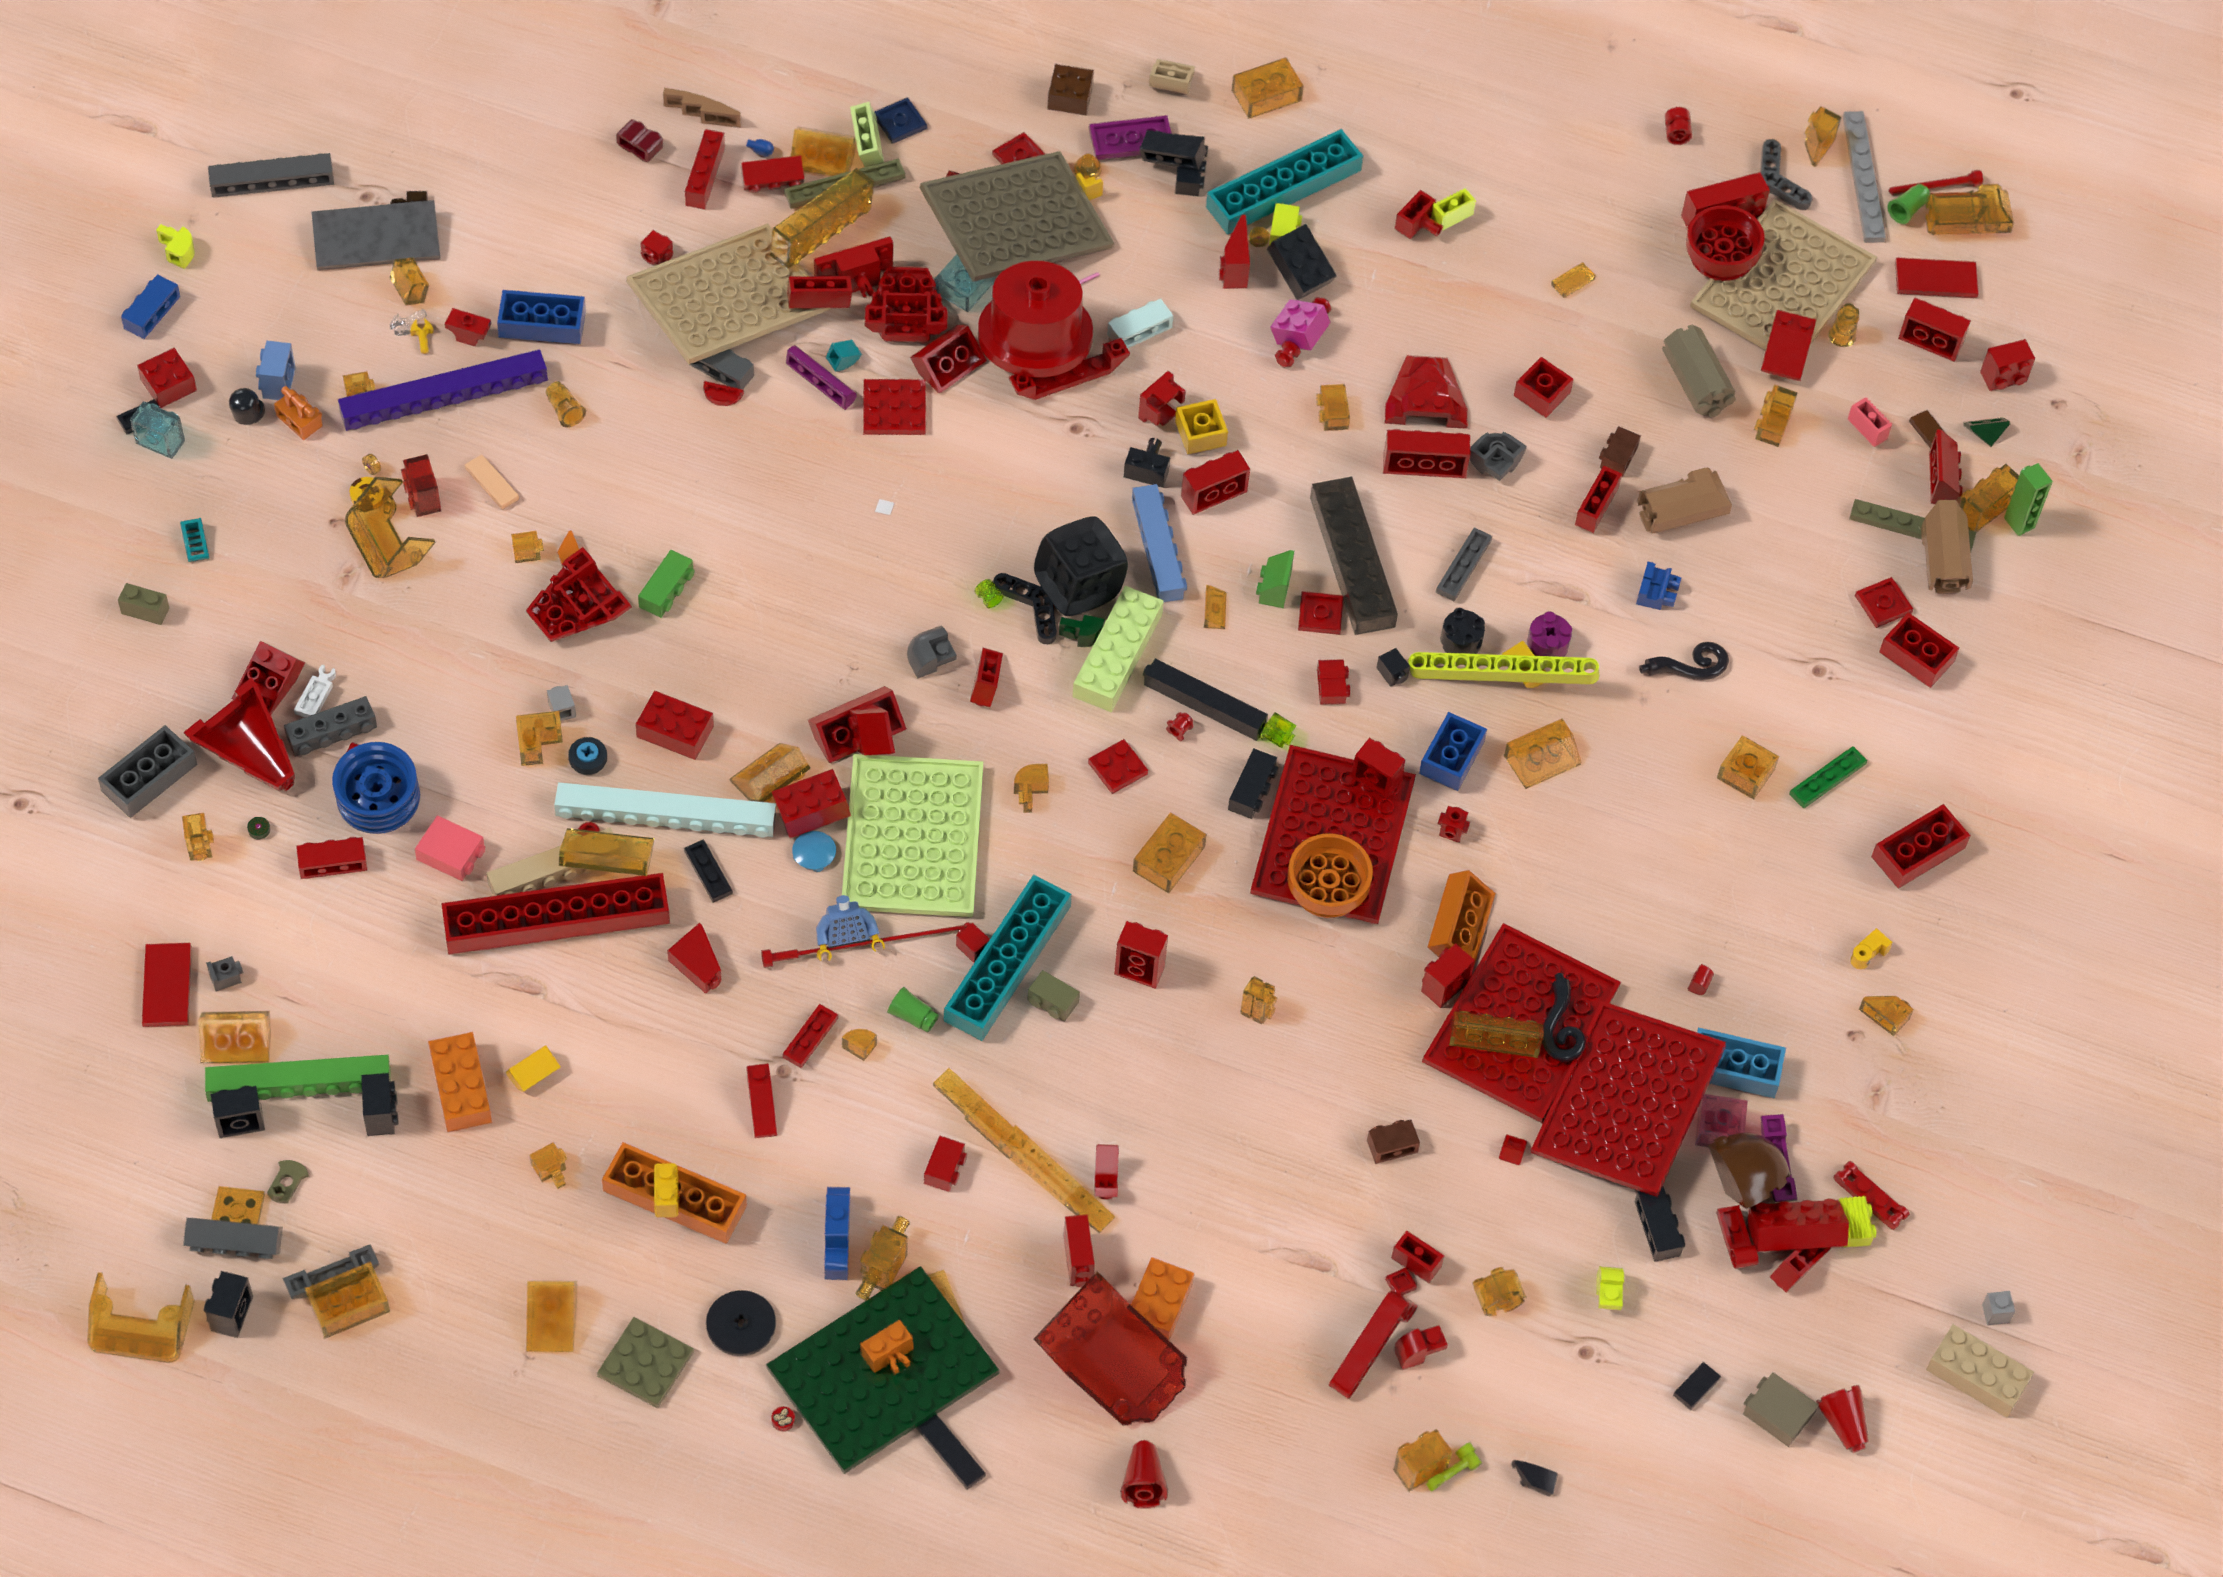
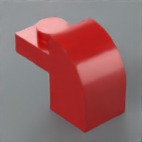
M1440 1325L1422 1331L1417 1328L1406 1333L1396 1341L1394 1352L1402 1370L1423 1364L1426 1355L1445 1350L1448 1344Z

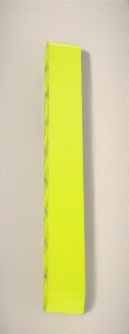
M1415 652L1408 660L1411 675L1418 679L1594 684L1600 677L1597 660L1583 657ZM1418 663L1423 664L1421 667H1415L1414 665ZM1438 664H1443V665H1445V666L1442 667V668H1436V667H1435V666L1438 665ZM1459 665H1465V666H1466V667L1463 668V669L1457 668V666H1459ZM1483 665H1484V666H1487L1486 669H1482V670L1478 668V667L1483 666ZM1502 666H1507V667H1509V668L1506 669V670H1500V669H1499V668L1502 667ZM1523 667H1529V668H1530V669L1527 670V671H1522V670H1521V668H1523ZM1551 668V670L1548 672H1545L1542 669ZM1570 668L1573 671L1565 672L1564 670ZM1588 669L1594 670L1592 673H1586L1585 671Z

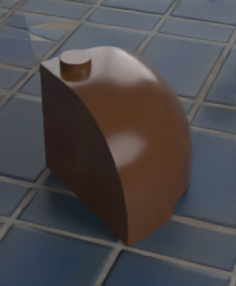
M1737 1133L1730 1136H1720L1708 1145L1725 1194L1746 1209L1769 1198V1192L1775 1188L1780 1190L1787 1183L1786 1177H1790V1170L1782 1152L1770 1140L1761 1135Z

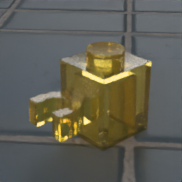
M552 1142L529 1155L531 1166L541 1182L551 1178L557 1189L566 1185L564 1182L565 1177L561 1172L566 1170L565 1161L567 1157L562 1148L558 1149L555 1143Z

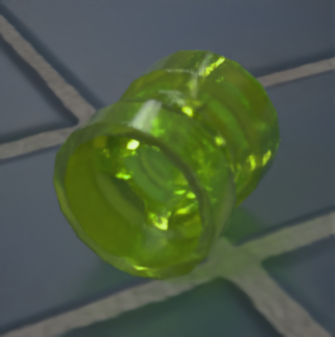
M991 579L983 580L974 590L975 594L983 599V604L988 609L997 606L1004 597L1003 593L995 588V584Z

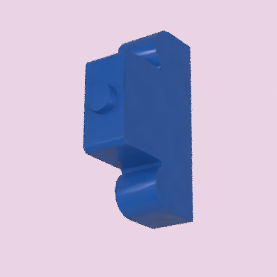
M827 1187L825 1280H848L850 1187Z

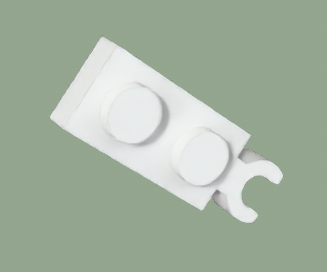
M321 665L319 677L312 675L294 708L296 715L308 717L320 712L333 688L331 681L336 677L334 668H332L329 674H325V665Z

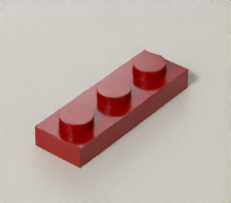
M819 1003L783 1052L782 1057L802 1069L838 1020V1014Z

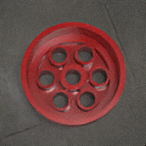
M1727 205L1713 206L1702 210L1691 220L1687 231L1686 249L1694 267L1704 276L1718 281L1736 280L1746 275L1761 258L1765 238L1764 230L1760 222L1752 214L1741 208Z

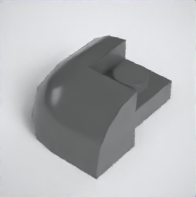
M1504 431L1502 434H1488L1487 432L1470 447V461L1481 474L1486 471L1500 481L1508 472L1512 473L1525 454L1527 446Z
M937 626L919 633L912 638L907 650L909 664L917 679L937 672L938 666L957 660V655L948 640V633L943 626Z

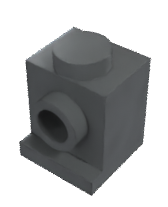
M233 956L213 963L211 961L206 963L215 991L242 983L240 974L243 973L240 962H235Z

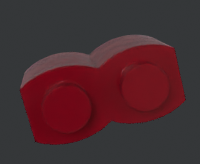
M631 119L616 134V143L644 162H649L663 148L662 136L656 131L647 129L640 121Z

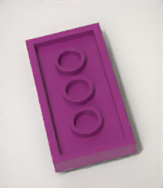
M1168 116L1089 124L1095 159L1103 160L1141 155L1139 148L1147 130L1172 134Z

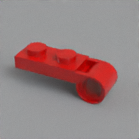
M1736 1205L1717 1209L1716 1214L1734 1269L1758 1265L1757 1249L1755 1245H1751L1740 1206Z

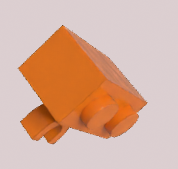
M900 1320L860 1344L862 1357L874 1373L890 1363L894 1374L899 1373L896 1360L903 1362L906 1368L910 1366V1361L905 1354L914 1349L913 1337Z

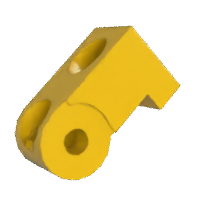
M1876 928L1853 949L1850 959L1852 966L1860 970L1867 968L1870 960L1878 953L1885 956L1890 951L1893 942Z

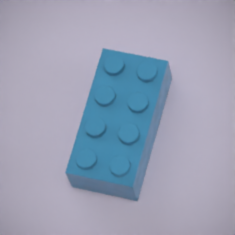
M1698 1027L1697 1033L1726 1042V1048L1710 1084L1775 1098L1779 1088L1786 1047Z

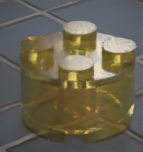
M1495 1268L1490 1272L1491 1275L1476 1279L1472 1283L1485 1316H1497L1496 1311L1502 1309L1504 1313L1510 1312L1525 1302L1524 1298L1527 1297L1517 1272L1513 1269Z

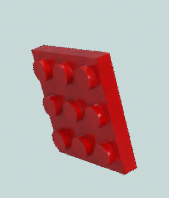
M864 379L863 435H926V379Z

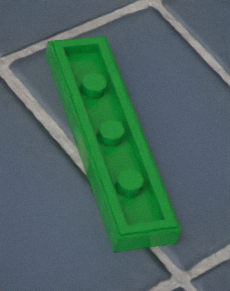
M1852 746L1791 789L1789 795L1804 809L1866 765L1868 760Z

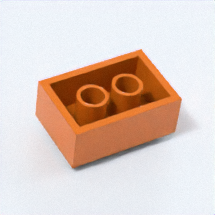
M1151 1257L1127 1313L1125 1327L1169 1343L1192 1288L1194 1272Z

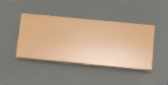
M482 454L465 464V469L502 510L519 500V495Z

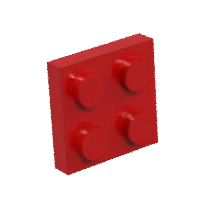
M1125 739L1088 758V764L1112 794L1148 775L1147 767Z

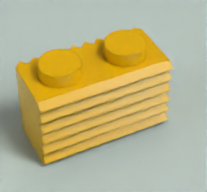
M675 1163L654 1165L655 1217L657 1218L678 1216V1167Z

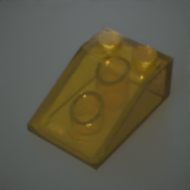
M577 1280L527 1281L526 1352H574Z

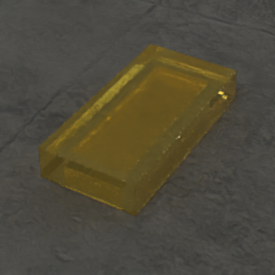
M1582 262L1552 280L1551 286L1565 298L1595 280L1596 275Z

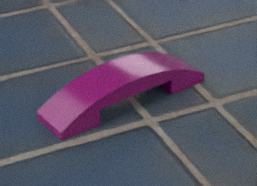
M1784 1114L1761 1116L1762 1136L1778 1147L1790 1170V1177H1786L1787 1183L1780 1190L1775 1188L1771 1191L1774 1202L1797 1201L1795 1180L1791 1175L1785 1139L1787 1131Z

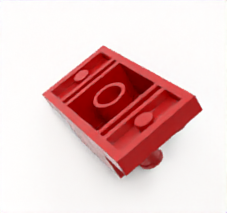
M891 236L814 258V276H850L852 293L860 291L862 297L867 298V292L868 296L871 297L874 293L872 287L879 285L880 271H885L887 267H893L894 242Z

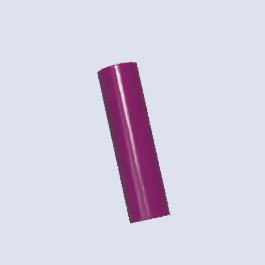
M796 345L787 349L786 364L844 410L853 404L857 396L855 391Z

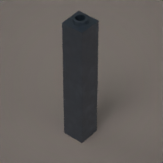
M1156 658L1143 671L1145 686L1255 741L1258 740L1267 726V713Z

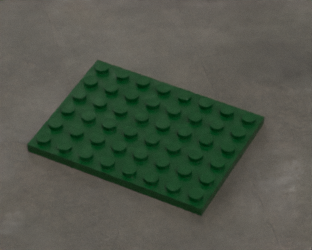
M921 1266L766 1364L767 1370L843 1474L849 1472L1000 1374L998 1367ZM900 1320L913 1337L914 1349L905 1354L910 1361V1366L906 1368L903 1362L896 1360L899 1373L894 1374L891 1369V1363L874 1373L862 1357L860 1344Z

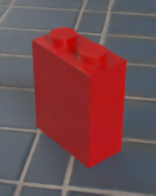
M1088 1214L1065 1216L1063 1238L1070 1286L1086 1287L1089 1284H1093L1095 1267Z

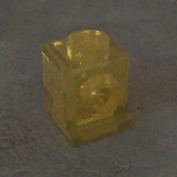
M368 371L343 375L346 397L375 390L374 380L369 379Z

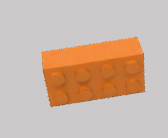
M473 1032L428 1041L447 1132L492 1123Z

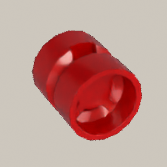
M1683 107L1669 109L1665 113L1667 141L1674 145L1689 142L1692 139L1689 110Z

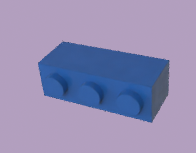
M157 274L153 280L147 283L143 292L135 297L132 305L123 311L121 319L124 329L145 339L180 298L178 284Z

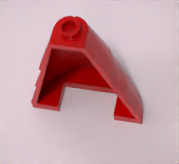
M252 677L235 690L236 698L204 723L199 719L183 732L190 741L218 755L220 759L244 770L245 774L278 791H287L295 783L293 781L295 774L282 739H279L273 719L267 710L258 684L255 683Z

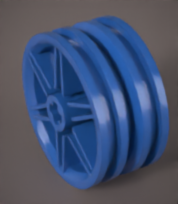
M385 742L364 743L346 752L335 766L332 785L337 807L342 818L353 828L370 834L387 833L405 825L415 814L420 802V789L416 769L409 755L399 747ZM361 775L359 780L355 779L357 776Z

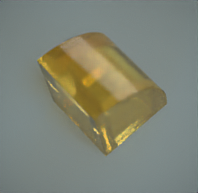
M854 1029L842 1036V1048L863 1061L877 1046V1034L867 1029Z

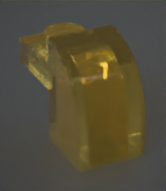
M1048 764L1027 765L1017 772L1014 779V794H1018L1019 805L1023 804V813H1032V794L1048 793Z

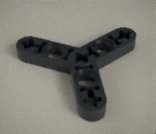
M1006 573L997 574L993 579L994 591L1005 597L1032 606L1038 641L1045 645L1052 644L1056 640L1057 631L1053 603L1042 587ZM1018 588H1025L1028 592L1021 595L1016 590ZM1039 596L1044 598V605L1042 606ZM1040 613H1048L1050 618L1042 620L1038 615ZM1048 626L1050 636L1044 634V627Z

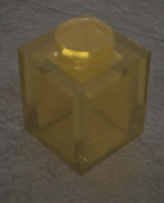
M537 531L511 534L515 563L541 560L540 551H544L542 538L538 539Z

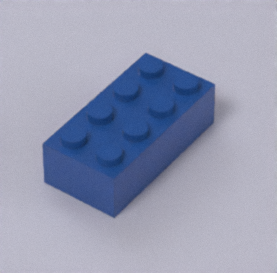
M502 290L497 320L499 338L581 344L586 315L585 296Z

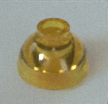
M1092 154L1081 156L1074 165L1075 175L1081 173L1084 179L1093 176L1096 179L1102 171L1099 160Z

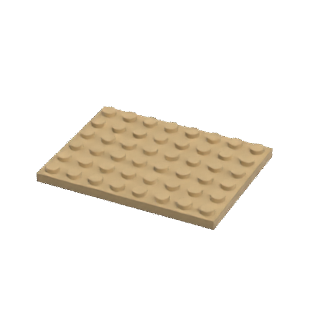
M1774 199L1758 219L1764 230L1765 238L1762 255L1757 264L1746 275L1736 280L1718 281L1710 278L1690 304L1691 308L1764 350L1767 348L1777 310L1817 319L1811 345L1877 260V256Z
M768 223L627 276L626 279L627 284L688 365L830 310V308H789L787 298L789 276L809 275Z

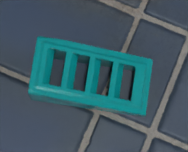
M202 519L180 521L188 562L209 559ZM199 529V532H193L188 534L186 532L189 530ZM200 536L201 538L188 541V538ZM202 543V546L190 548L189 546L193 544ZM204 551V554L191 556V552Z

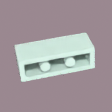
M1160 298L1147 303L1141 308L1133 309L1128 314L1112 319L1108 322L1107 335L1112 341L1122 338L1127 348L1171 329L1173 326V314Z

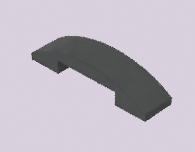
M371 1244L349 1252V1257L308 1273L302 1270L284 1277L283 1281L291 1299L306 1298L348 1284L379 1266V1262Z

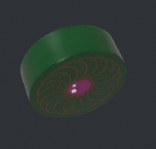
M255 817L248 822V833L253 839L260 840L269 835L270 825L267 819Z

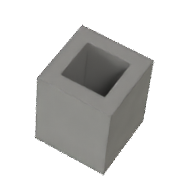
M568 685L556 686L547 690L548 703L555 723L576 717L575 705Z
M2010 1291L1987 1293L1982 1304L1987 1325L2010 1323L2015 1313Z

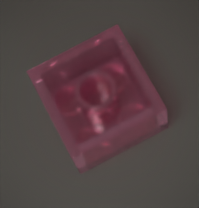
M1704 1094L1698 1110L1695 1145L1709 1147L1708 1145L1720 1136L1745 1133L1748 1100Z

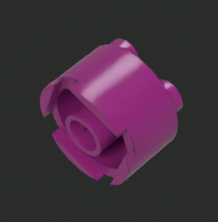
M1545 612L1532 621L1527 645L1535 656L1565 657L1571 641L1572 626L1563 617L1556 615L1554 612Z

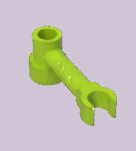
M1471 1442L1463 1445L1455 1452L1460 1459L1459 1462L1428 1480L1426 1485L1431 1492L1468 1467L1473 1471L1482 1464Z

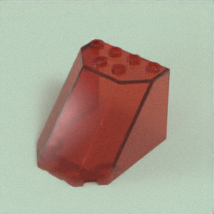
M1098 1271L1033 1339L1070 1379L1123 1426L1132 1425V1422L1139 1421L1144 1423L1154 1422L1159 1414L1175 1399L1178 1393H1181L1186 1387L1184 1370L1185 1366H1187V1356Z

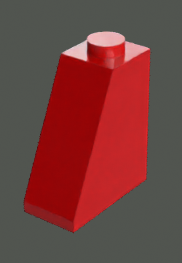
M698 923L669 948L667 953L668 961L706 994L711 989L717 988L721 983V968L703 925Z

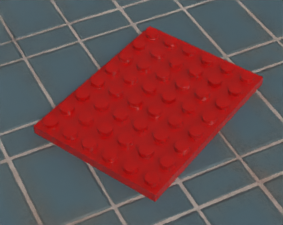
M1290 745L1250 894L1301 906L1290 891L1288 884L1289 862L1294 850L1303 841L1315 835L1338 834L1354 840L1366 851L1371 860L1373 870L1371 886L1367 897L1358 907L1343 916L1378 924L1416 774L1403 771L1402 782L1391 796L1385 799L1351 778L1354 764L1353 759ZM1335 899L1336 901H1339V902H1342V901H1343L1342 899Z
M1503 923L1423 1056L1422 1062L1542 1123L1572 1061L1561 1062L1553 1059L1544 1049L1541 1040L1543 1024L1555 1002L1552 983L1555 981V974L1563 973L1564 978L1569 979L1571 985L1569 1006L1556 1024L1553 1032L1555 1045L1563 1050L1574 1047L1576 1039L1573 1036H1569L1566 1038V1043L1560 1045L1557 1042L1558 1032L1564 1027L1574 1026L1579 1028L1585 1035L1600 1002L1611 1003L1621 982Z
M1601 1001L1584 1035L1586 1039L1585 1049L1577 1059L1572 1061L1533 1143L1531 1153L1658 1197L1726 1048V1042Z

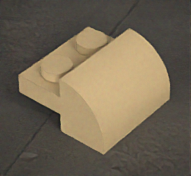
M1157 59L1150 73L1149 86L1189 94L1195 66Z

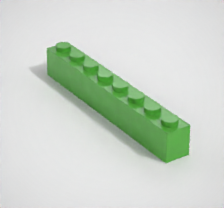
M389 1055L205 1067V1093L208 1102H212V1093H216L219 1090H235L242 1086H257L261 1100H267L271 1097L291 1098L298 1095L311 1097L316 1094L326 1093L329 1095H336L341 1092L360 1093L362 1092L361 1075L389 1073L391 1081V1065Z

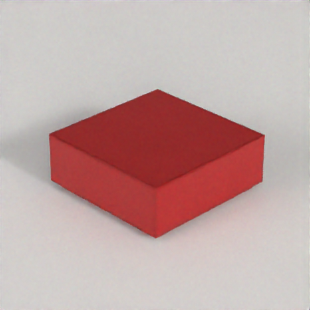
M1406 1267L1387 1275L1385 1278L1391 1291L1398 1292L1401 1295H1405L1417 1288Z

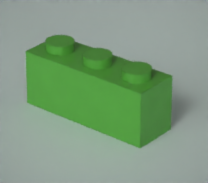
M670 550L638 595L639 608L660 618L665 612H668L672 607L675 597L681 595L684 584L687 580L690 581L694 575L693 560Z

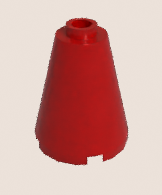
M1860 1385L1851 1386L1852 1390L1849 1391L1844 1388L1821 1397V1400H1816L1819 1409L1846 1450L1852 1449L1853 1453L1865 1449V1444L1869 1442Z
M1141 1440L1132 1447L1121 1487V1498L1126 1504L1127 1501L1134 1503L1136 1508L1157 1507L1160 1505L1161 1500L1164 1499L1166 1501L1168 1488L1156 1446L1148 1440Z

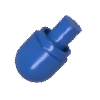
M748 139L746 147L752 148L753 152L764 157H768L774 152L773 144L764 139H757L756 141Z

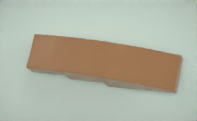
M664 88V107L681 108L682 115L701 117L702 124L741 128V112L726 104L687 91Z

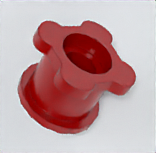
M1178 712L1173 721H1167L1168 726L1166 730L1179 741H1182L1185 732L1194 727L1193 719L1187 713Z

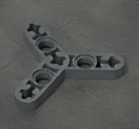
M1775 139L1766 140L1761 152L1760 172L1770 189V193L1799 210L1808 209L1812 202L1811 193L1779 174L1781 144ZM1770 147L1773 148V154H1769ZM1773 162L1775 166L1768 167L1765 163ZM1787 187L1791 192L1785 193L1781 188Z

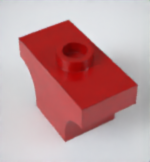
M452 308L444 324L445 328L455 335L456 341L475 347L479 339L484 340L491 326V319Z

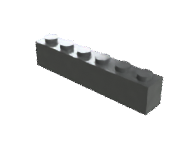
M330 153L208 166L212 198L334 185Z

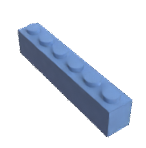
M1157 484L1135 487L1132 489V503L1157 598L1164 600V602L1182 600L1184 591L1187 590L1186 579L1181 576L1183 572L1182 563L1177 561L1178 549L1176 543L1172 542L1173 529L1167 523L1169 521L1168 511L1162 505L1164 504L1163 492H1159Z

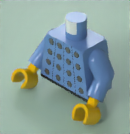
M845 895L837 897V905L826 908V915L821 918L816 927L817 944L820 946L816 956L819 961H822L821 954L823 952L827 953L828 961L832 958V954L827 950L826 945H828V948L870 941V937H872L871 947L873 951L876 952L874 948L876 942H881L883 949L885 948L884 941L878 936L880 932L874 916L865 908H859L858 902H850L849 897Z

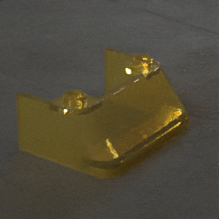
M375 476L345 517L346 527L375 578H387L417 566L436 543L434 539L407 537L402 543L390 519L396 512V503L392 496L403 483L402 479Z
M98 1272L89 1303L87 1332L89 1348L93 1352L164 1363L175 1362L182 1352L195 1301L190 1285H185L180 1306H164L159 1311L157 1320L112 1314L113 1303L106 1296L108 1288L103 1273Z

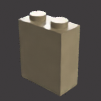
M1772 1372L1768 1378L1764 1376L1757 1385L1759 1390L1756 1394L1751 1393L1744 1402L1746 1408L1743 1415L1789 1447L1814 1416L1818 1404Z

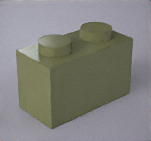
M129 583L125 584L118 598L121 614L162 625L169 610L166 594Z
M1042 970L1029 987L1027 1000L1034 1007L1047 1011L1051 1017L1065 1022L1079 1003L1080 991Z

